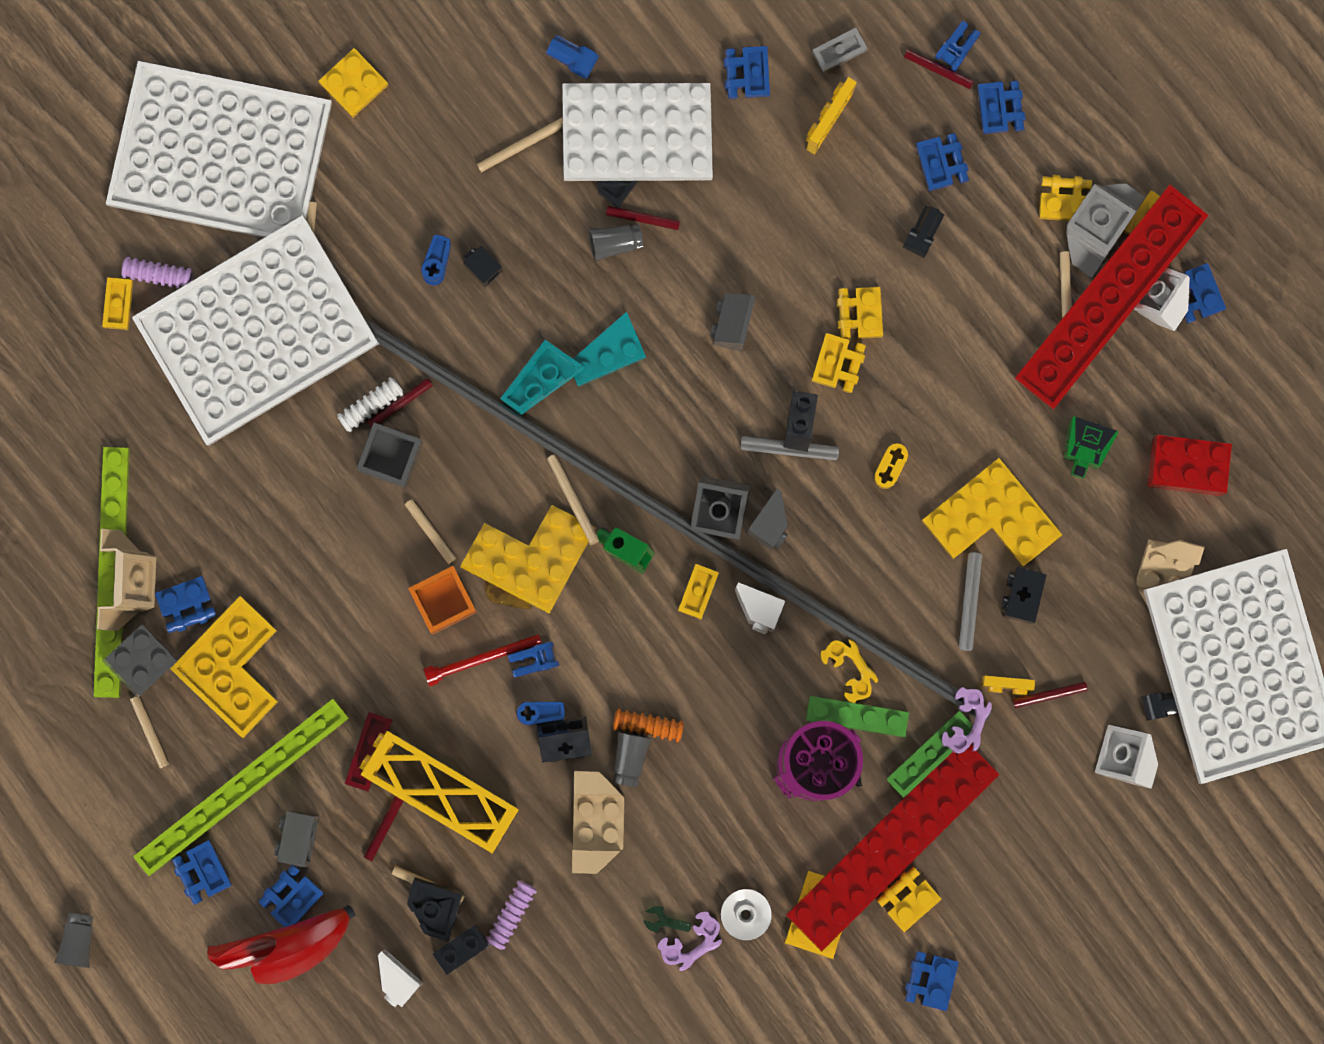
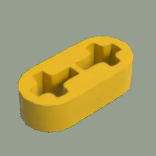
M898 443L892 444L886 450L874 475V482L878 487L889 489L897 481L908 458V451L905 446ZM901 450L900 455L903 456V459H898L894 465L890 464L893 458L890 451ZM889 467L892 469L889 475L892 478V482L887 481L884 484L881 482L882 478L879 476V473L884 474Z

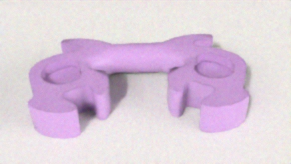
M962 687L956 692L954 698L955 700L963 698L964 705L959 706V710L963 712H969L971 709L975 710L976 718L971 732L965 736L963 729L952 727L951 730L954 732V735L951 738L948 737L947 732H944L941 737L942 746L948 747L957 754L964 752L971 743H973L972 751L978 749L981 743V732L985 720L992 709L991 702H988L984 708L983 695L977 689L967 690Z
M707 911L700 912L695 916L696 919L703 920L699 927L693 925L695 933L697 935H704L705 939L702 944L689 953H681L683 946L677 938L674 939V945H667V937L659 942L657 948L661 950L662 958L666 964L675 965L683 962L679 970L684 971L706 952L720 946L722 943L721 939L713 942L719 933L720 924Z

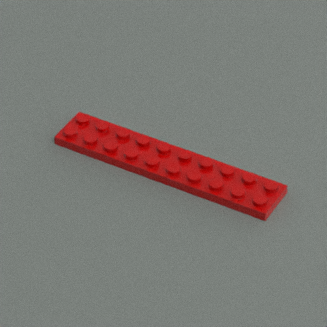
M1168 185L1014 379L1053 410L1209 215L1173 186Z
M971 745L964 752L959 754L952 752L786 914L790 921L820 952L1000 775L977 751H972L973 747Z

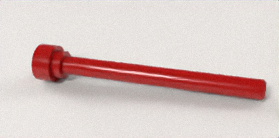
M537 634L440 668L431 665L423 668L428 685L431 687L439 684L438 681L443 680L442 677L541 644V639Z

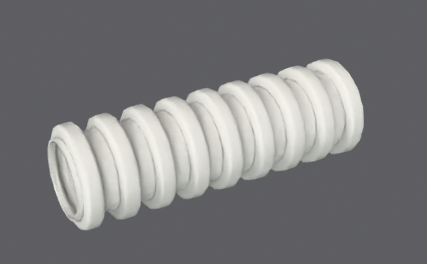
M389 377L387 383L385 381L382 382L381 387H375L376 390L374 392L371 390L368 396L364 395L363 400L360 401L358 399L356 401L357 404H351L350 409L347 410L345 408L343 414H337V418L346 431L352 432L353 427L358 428L360 422L362 424L365 423L366 418H372L371 415L373 413L376 415L379 409L383 410L384 405L387 404L389 406L391 404L390 401H396V397L399 395L400 397L403 396V391L394 378Z

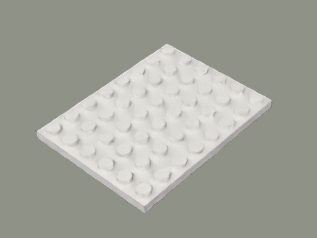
M138 61L106 205L265 238L302 215L305 219L307 218L332 101Z
M303 215L132 317L207 446L379 345L372 330Z
M1287 549L1143 590L1199 784L1324 748V676Z

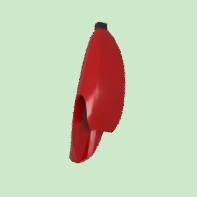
M347 905L342 909L329 911L281 929L222 945L208 946L207 956L211 962L223 970L252 966L250 970L257 984L280 983L297 977L322 962L337 947L347 930L350 919L356 915L353 908Z

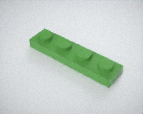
M810 696L806 721H831L846 728L905 737L909 712Z
M960 711L950 718L886 779L902 798L953 752L948 747L942 746L941 737L944 732H947L949 738L954 735V732L951 730L952 727L963 729L965 736L971 732L972 723Z

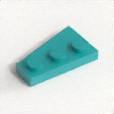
M627 312L573 358L585 368L574 377L578 387L646 358Z
M544 340L500 399L522 415L585 368L557 347Z

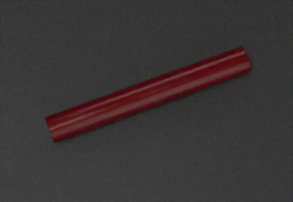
M907 49L905 53V59L965 88L970 89L974 80L910 49Z
M608 206L606 211L607 216L679 230L680 221L613 206Z
M428 378L402 397H399L389 406L368 419L367 423L371 428L373 423L380 424L433 387Z
M1086 682L1012 699L1013 706L1016 709L1087 692L1088 688Z
M397 796L394 797L364 855V858L369 861H373L404 802Z

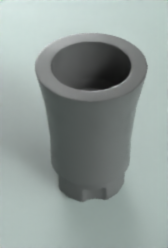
M639 224L589 228V241L595 262L614 255L632 252L634 249L643 248V237Z
M618 731L614 783L632 787L638 786V777H641L643 764L652 738Z
M69 913L68 923H65L60 948L54 963L90 968L93 916Z

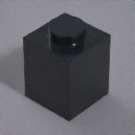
M482 246L478 249L472 248L464 256L466 259L463 262L464 267L484 288L503 271L502 266Z

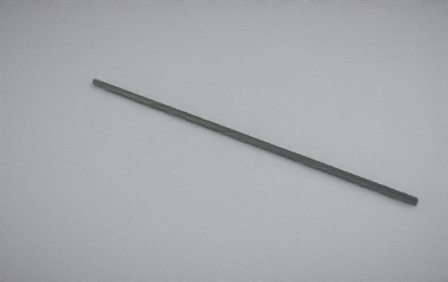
M365 319L381 346L957 706L964 705L963 698L954 699L959 689L711 534L691 531V522ZM971 709L968 713L976 717L975 710Z

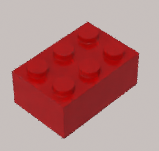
M1156 435L1152 439L1147 487L1214 496L1225 495L1228 488L1232 444Z

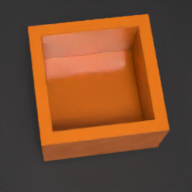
M454 566L408 588L432 635L477 613Z

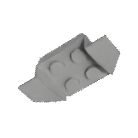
M1094 184L1066 226L1072 265L1092 278L1146 197L1128 184L1107 186Z

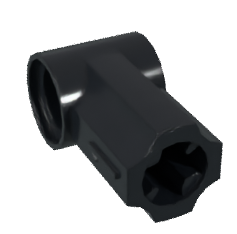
M926 205L915 227L911 229L903 248L925 258L934 241L933 236L945 214L934 207Z
M1173 692L1141 696L1146 721L1178 713Z

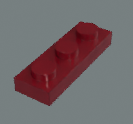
M368 712L344 784L364 791H370L372 782L361 776L363 770L359 767L366 755L372 756L377 749L372 745L380 733L385 735L387 731H390L392 719Z

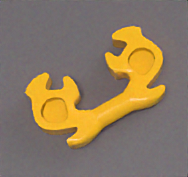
M852 639L848 640L850 648L841 641H832L826 650L820 653L822 663L826 665L828 658H831L835 661L833 665L835 668L844 663V656L851 658L860 672L861 679L858 681L853 678L845 684V686L852 687V694L844 693V697L850 703L868 698L872 692L870 679L877 683V675L867 666L860 655L857 644Z

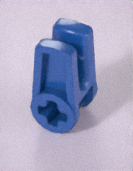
M964 20L935 56L936 59H942L951 65L953 71L958 69L981 34L978 30H974L968 35L966 42L961 47L958 46L956 43L959 39H962L963 33L968 27Z
M434 235L426 254L421 272L424 281L429 285L436 286L444 280L451 249L450 239L447 237ZM437 268L439 274L434 273L433 277H430L428 271Z
M553 641L508 655L509 662L511 663L524 661V659L531 657L536 659L534 664L524 667L519 666V668L512 671L513 677L517 678L560 666L559 661L555 660L553 653Z
M525 702L517 709V718L524 725L563 720L565 714L563 702ZM525 707H530L531 711H535V715L531 716L529 721L526 720L525 716H521V712L525 711Z

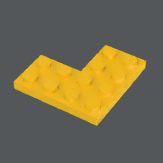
M1000 458L922 520L952 559L992 529L1018 562L1025 566L1062 536L1061 532Z
M551 505L529 546L484 523L460 568L550 614L589 541L575 516Z
M239 596L170 670L239 736L244 738L278 703L243 668L277 630L247 601Z

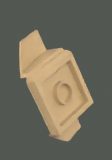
M101 529L100 551L116 553L114 606L98 607L97 629L118 631L138 612H145L155 607L156 557L139 551L122 531Z
M1148 539L1137 574L1138 591L1145 603L1147 604L1144 589L1190 577L1194 566L1200 564L1205 546L1183 540L1166 543Z
M574 771L572 873L597 874L623 849L624 797L600 772Z

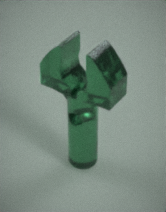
M654 906L646 910L648 913L657 914L658 918L661 919V921L655 923L643 920L650 931L658 932V929L663 926L684 932L691 930L690 922L667 917L663 912V907Z

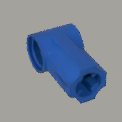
M558 35L552 39L546 55L565 64L569 70L585 79L588 78L599 58V55L584 46L578 47Z

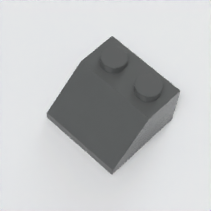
M725 293L724 300L719 299L716 314H720L718 324L713 323L710 334L711 338H715L713 345L742 352L755 301L754 295Z
M702 476L698 483L690 530L739 540L751 485Z
M778 488L747 531L748 536L770 551L774 546L779 549L788 536L785 532L788 525L782 492Z
M287 811L286 816H281L279 830L283 831L281 841L277 840L274 855L278 856L277 862L310 867L319 820L318 816Z

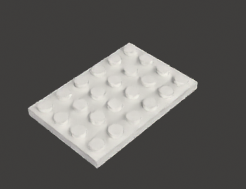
M710 83L562 84L564 181L712 180Z

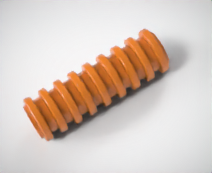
M621 708L616 710L613 723L615 731L618 729H622V732L628 730L631 734L634 731L637 732V735L644 733L646 737L648 735H653L652 738L659 736L661 740L664 738H668V741L675 739L677 743H679V740L681 741L684 727L682 720L675 722V719L669 721L667 717L660 719V716L654 718L651 714L648 716H644V713L638 715L636 711L629 713V710H625L623 712Z

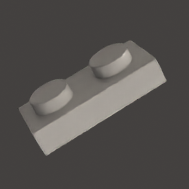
M854 28L813 49L812 53L823 73L866 52L868 48L857 28Z

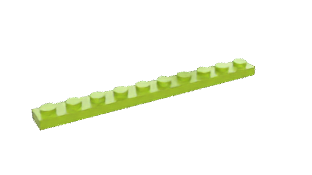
M103 447L100 542L101 529L119 530L127 536L129 448ZM100 542L97 620L98 607L114 606L116 553L100 551ZM96 620L94 697L120 698L121 680L102 660L123 641V627L118 631L98 630Z
M334 699L330 700L133 857L145 873L151 876L346 722L349 717Z

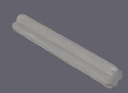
M743 436L741 439V449L745 451L835 461L839 457V447L810 443L808 452L783 448L784 440Z
M976 552L968 554L959 649L963 651H971L974 642L982 554Z

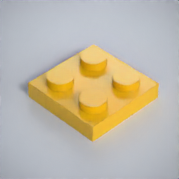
M355 48L318 81L352 118L388 86V82Z

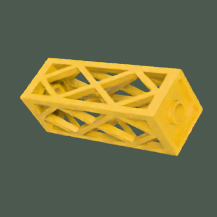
M387 731L385 735L380 733L372 745L377 748L372 756L367 754L359 767L363 770L361 776L493 854L519 809L390 731ZM395 743L413 753L388 755ZM389 761H421L434 788L403 789ZM382 764L393 785L376 775ZM429 764L469 788H441ZM410 795H438L450 819ZM445 795H478L491 822H459ZM485 797L505 808L498 822ZM469 829H493L487 840L469 831Z

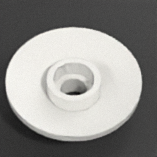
M749 889L738 890L729 895L724 901L721 909V921L726 931L733 937L740 940L756 939L770 925L771 908L766 898L760 893ZM749 910L751 913L750 918L743 919L741 912Z

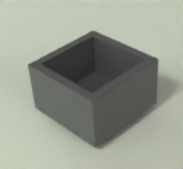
M373 423L356 470L361 474L406 490L423 442L419 438Z
M143 625L138 626L102 660L136 697L141 696L177 662Z

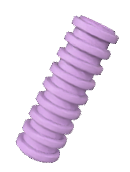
M128 256L123 261L121 272L124 279L130 277L131 280L137 278L140 282L143 280L146 283L153 281V284L156 285L158 282L162 286L168 284L169 287H173L175 285L177 289L192 282L193 278L191 268L184 270V267L180 266L178 269L176 265L169 267L168 264H164L162 266L160 262L154 264L153 261H149V263H146L144 259L141 261L138 258L131 260Z
M522 880L517 881V888H513V895L510 894L509 902H505L506 908H502V915H498V922H494V929H490V936L485 938L489 944L500 950H505V943H509V936H513V929H517V922L522 920L520 916L526 913L524 911L525 907H529V900L532 901L533 893H537L536 888Z

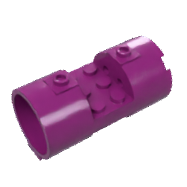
M816 721L809 723L791 733L781 744L776 765L778 775L772 779L787 799L798 797L807 801H822L838 798L851 790L861 775L863 768V754L859 744L861 740L853 729L849 731L846 727L835 722ZM820 740L823 741L824 748L820 746ZM836 761L839 764V769L835 766Z

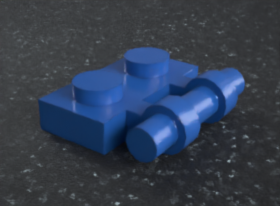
M767 46L743 47V57H735V49H726V59L723 60L727 72L725 89L728 90V99H737V89L745 88V98L770 97ZM737 67H743L744 79H737Z
M1019 81L1009 82L1010 91H1004L1003 82L978 84L983 134L1008 132V122H1014L1015 131L1025 130L1024 121L1026 116L1025 112H1022L1021 99H1023V92L1020 90ZM1007 100L1012 103L1013 112L1006 113L1005 101Z
M956 133L946 136L948 145L943 146L940 137L921 141L915 145L929 192L952 186V175H958L960 183L969 181L967 175L969 169L967 163L963 161L961 154L963 148L961 142L957 140ZM946 154H952L954 166H948Z
M1208 263L1183 273L1190 278L1189 289L1195 301L1191 304L1188 301V311L1184 316L1187 324L1196 321L1193 314L1196 310L1199 311L1201 319L1226 309Z
M203 576L155 593L162 616L167 617L172 614L175 621L166 624L168 633L177 630L179 632L187 630L186 627L199 622L200 624L206 623L208 619L217 616L214 607L204 610L202 603L211 601V597ZM192 607L195 608L196 613L186 617L182 616L181 611Z
M210 840L186 852L190 862L184 864L181 856L172 859L176 868L174 872L177 877H180L185 887L184 892L187 897H190L193 905L203 901L199 894V891L205 889L208 897H211L232 886ZM195 869L201 882L194 884L188 871Z
M291 865L287 871L283 870L279 875L278 881L271 888L268 887L263 892L265 895L258 901L264 908L273 902L277 907L270 914L284 927L296 924L324 894L307 876L298 883L294 877L300 870L295 865ZM289 885L293 890L284 899H281L278 894Z
M917 951L915 960H912L910 966L912 973L909 983H906L905 990L907 993L905 1001L915 1003L918 993L923 995L921 1005L947 1011L959 962L933 955L931 965L925 964L926 953ZM922 971L929 973L926 987L919 986Z

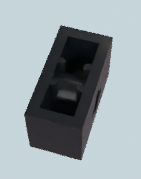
M793 390L783 448L808 452L818 395Z
M1020 567L1015 568L1014 572H1009L1006 586L1010 587L1008 596L1003 597L1000 610L1004 611L1003 617L1034 624L1047 574ZM1025 589L1024 594L1028 595V598L1020 601V596L1017 595V592Z
M586 716L537 724L542 763L558 762L570 758L579 759L592 755Z
M474 925L433 953V956L445 974L448 975L489 947L490 944L478 926Z

